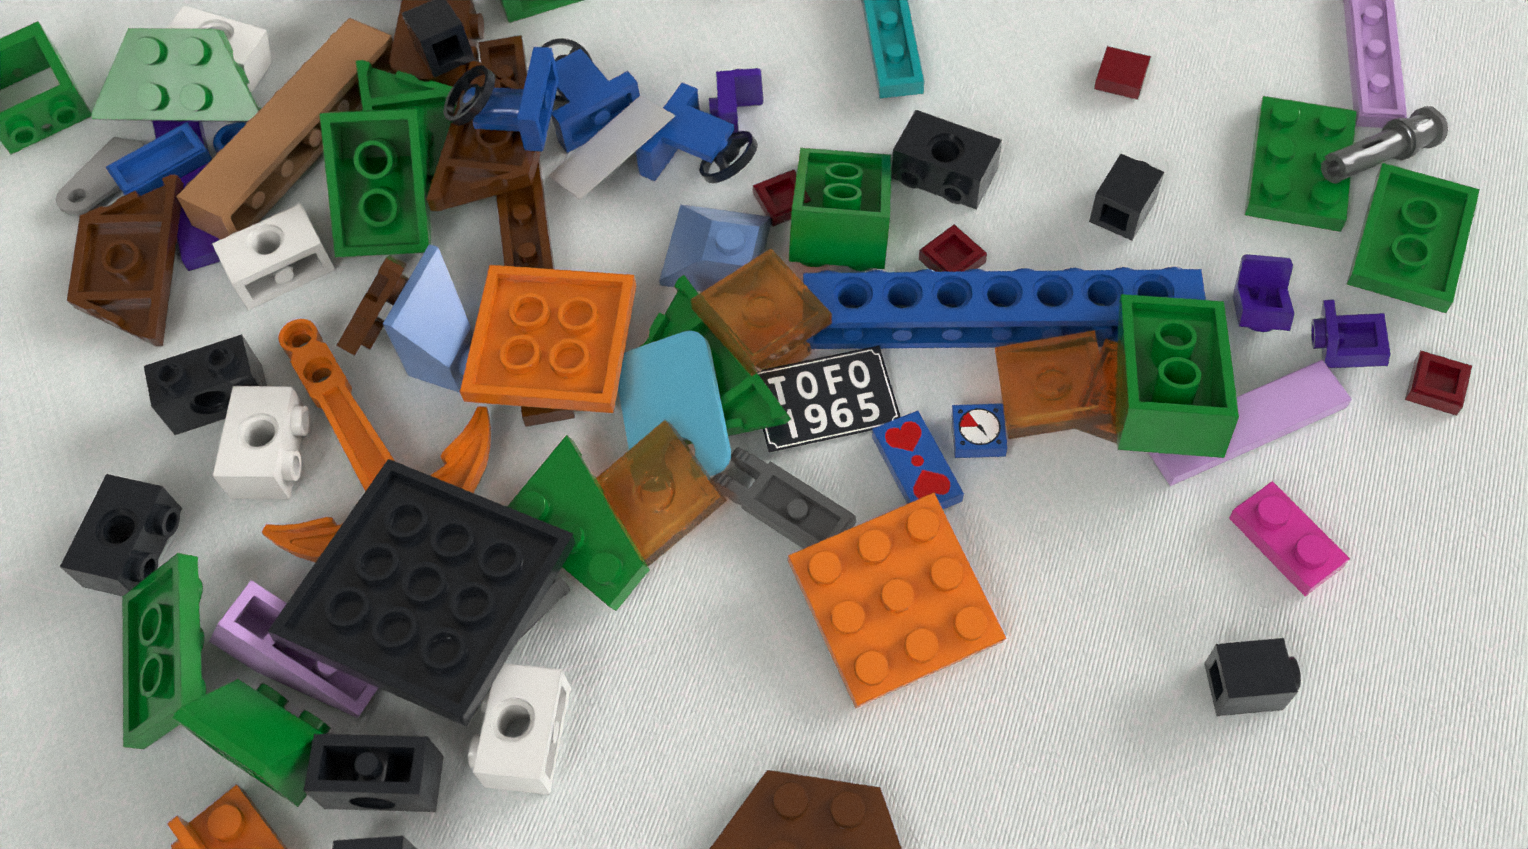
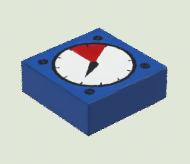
M1003 403L952 405L951 419L955 458L1006 457L1008 448Z

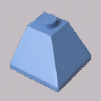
M680 204L659 279L660 286L674 287L678 278L685 275L696 291L753 299L771 227V217Z
M429 244L383 322V326L408 376L460 393L473 331L439 248Z

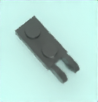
M736 447L731 454V461L738 469L756 479L751 487L748 489L729 475L721 472L716 474L711 480L712 486L734 503L741 505L743 510L803 549L851 529L857 523L856 516L773 462L770 461L767 464L740 447Z

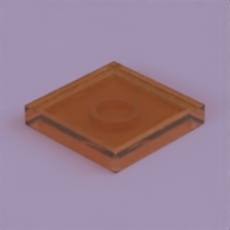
M771 248L691 299L693 311L751 376L832 324V313Z
M1095 330L995 347L1009 439L1112 423Z
M666 420L660 423L596 478L604 491L603 494L623 523L648 567L727 501L674 426Z

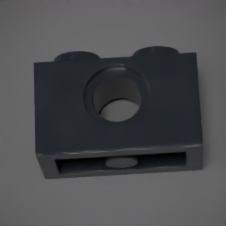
M915 110L893 148L891 179L899 181L909 188H918L943 197L950 203L962 204L977 210L998 170L1002 140Z
M242 334L144 366L151 407L174 435L226 419L233 386H267L262 364Z
M106 474L60 568L84 588L124 596L158 569V559L168 538L178 528L182 507L163 486Z
M314 734L304 792L324 809L436 812L444 756L428 736Z

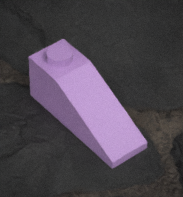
M251 580L219 621L209 642L252 670L358 718L378 687L273 641L268 630L287 603Z

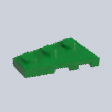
M566 435L507 507L573 533L575 546L562 568L607 606L617 611L650 569L623 523L608 503L597 479L591 474L582 459V454L577 445Z

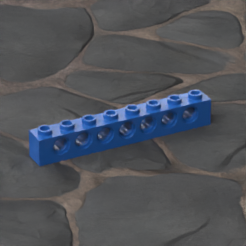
M1120 267L1113 270L1068 268L1058 271H1034L1028 268H1021L1014 271L969 269L961 272H936L930 269H923L916 272L871 270L864 273H838L825 270L818 273H803L804 349H864L880 345V349L1118 347L1119 300L1121 294L1206 300L1202 269L1167 267L1155 270H1133L1128 267ZM1044 303L1053 304L1055 307L1044 305ZM1094 303H1100V304H1103V305H1105V306H1099V305H1096V304H1094ZM946 304H952V305H956V306H958V307L951 308V307H946V306H944V305H946ZM993 304H1003L1007 307H998ZM856 305V306H859V307H858V308H847L846 306ZM895 305H906L908 307L898 308L895 307Z

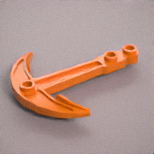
M307 319L292 320L281 329L278 338L279 343L286 355L291 359L290 363L316 407L323 409L366 491L388 459L395 460L351 395L352 387L327 344L323 342L322 336L315 324ZM329 376L324 381L319 382L323 377ZM477 406L471 420L462 433L442 452L441 459L444 466L430 476L474 493L487 466L491 447V425L487 407ZM324 517L299 524H266L261 533L279 548L296 557L316 563L342 524L337 525L332 517Z

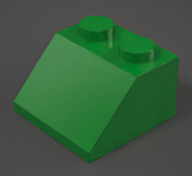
M239 679L180 707L172 716L175 721L214 752L297 807L307 796L304 792L313 736L314 734H328L331 730L330 726L307 710H303L300 716L297 717L284 709L289 701L265 683H261L255 690Z

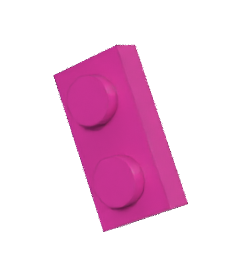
M1273 481L1236 507L1229 517L1244 535L1305 597L1341 570L1350 559Z

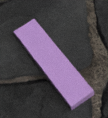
M1343 0L1353 110L1357 111L1355 126L1383 128L1388 121L1399 117L1407 118L1394 0Z
M1320 360L1237 397L1239 418L1224 458L1148 453L1168 484L1172 486L1347 408L1352 399L1325 362Z

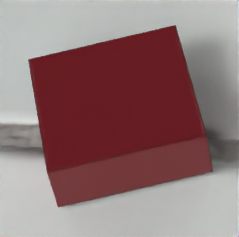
M1107 46L1094 89L1138 100L1151 56Z
M794 169L752 185L756 200L765 215L771 217L772 227L791 220L797 176ZM806 190L804 204L811 201Z
M955 224L919 250V260L928 269L936 272H961L969 269H978L986 263L987 252Z
M1420 351L1414 361L1405 400L1457 416L1464 405L1472 365Z

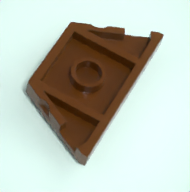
M471 61L468 70L483 64L478 61ZM485 74L478 76L471 83L483 86ZM504 77L502 80L495 78L494 88L521 89L518 83L507 77ZM464 90L462 91V93H461L460 96H459V99H458V102H457V105H456V108H455V111H454V116L457 114L459 108L461 107V106H460V99H461L462 94L464 93ZM473 119L461 126L451 123L426 199L430 210L438 212L532 186L541 151L525 150L520 131L474 129Z
M168 175L162 178L164 186L140 196L136 191H133L118 198L112 205L100 206L80 215L67 302L75 309L154 346H163L181 212V204L177 195L184 189V183L178 175Z
M392 255L385 258L378 270V274L337 343V347L354 356L360 346L369 350L372 348L384 327L383 322L385 320L378 317L386 302L391 305L395 304L409 280L408 277L402 275L407 266L406 263Z
M772 770L765 772L710 847V849H902L881 787Z

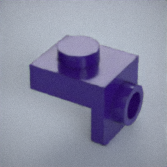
M759 68L716 71L718 97L709 98L710 115L734 124L733 133L739 132L737 107L762 105L764 102L762 72Z
M1245 254L1241 257L1232 296L1239 327H1248L1257 332L1291 330L1295 313L1288 291L1293 270V263L1290 258Z
M1334 299L1323 300L1321 317L1312 319L1311 341L1313 349L1322 350V358L1327 367L1388 366L1391 353L1385 314L1336 315Z

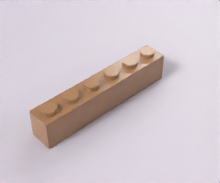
M348 18L177 195L191 225L219 239H223L234 232L241 231L258 223L324 152L319 113L359 111L363 109L356 61L365 60L371 62L372 68L395 74L389 62L393 45L392 35Z

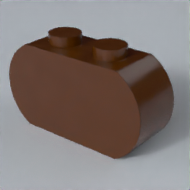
M401 0L389 60L392 70L395 74L398 70L415 75L416 78L424 82L435 81L453 87L457 80L468 71L470 62L434 78L417 53L402 13L432 0ZM446 0L464 26L475 58L473 61L479 62L477 41L484 38L483 15L476 13L473 0Z

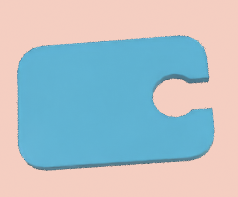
M684 331L624 353L618 392L636 484L643 490L651 493L675 488L674 473L668 468L666 455L669 448L680 440L691 441L694 445L695 458L693 467L695 478L701 480L722 472L728 466L731 459V447L708 341L698 332Z

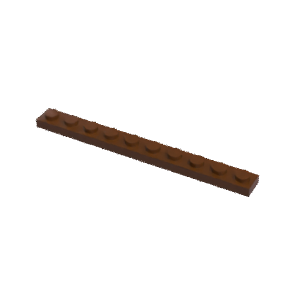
M522 35L478 42L480 61L494 73L495 78L502 80L504 77H507L518 83L521 89H524L528 67ZM539 158L532 186L496 195L504 266L555 269ZM521 406L525 427L575 418L574 410Z

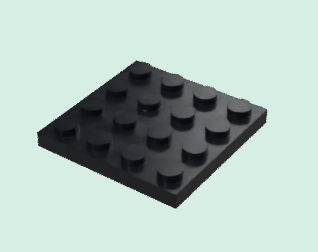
M388 459L271 625L268 633L273 641L467 727L574 548V534Z

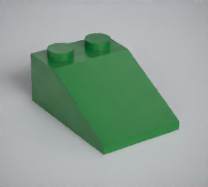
M425 108L319 113L335 257L424 253L428 245H431V213L426 200L430 190V157Z
M800 148L792 205L789 262H799L807 267H821L824 265L848 266L856 271H868L873 268L885 269L890 224V154ZM806 190L811 201L804 204Z
M1121 294L1119 300L1115 402L1118 450L1217 458L1225 457L1239 418L1224 301Z

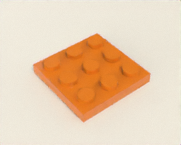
M489 265L460 388V394L464 402L614 413L636 291L634 275Z
M935 493L788 555L787 561L855 709L998 645L1007 639Z

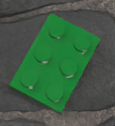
M1262 96L1258 107L1244 215L1341 232L1347 221L1350 177L1338 183H1331L1323 176L1321 164L1322 161L1326 160L1324 157L1327 154L1354 144L1357 111Z
M1382 163L1375 179L1347 285L1447 313L1454 301L1480 189Z
M182 553L175 554L122 596L124 748H147L180 725L172 718L180 707L206 695V684L201 674V651L204 645V631L200 627L199 602L202 597L203 584L198 576V556Z

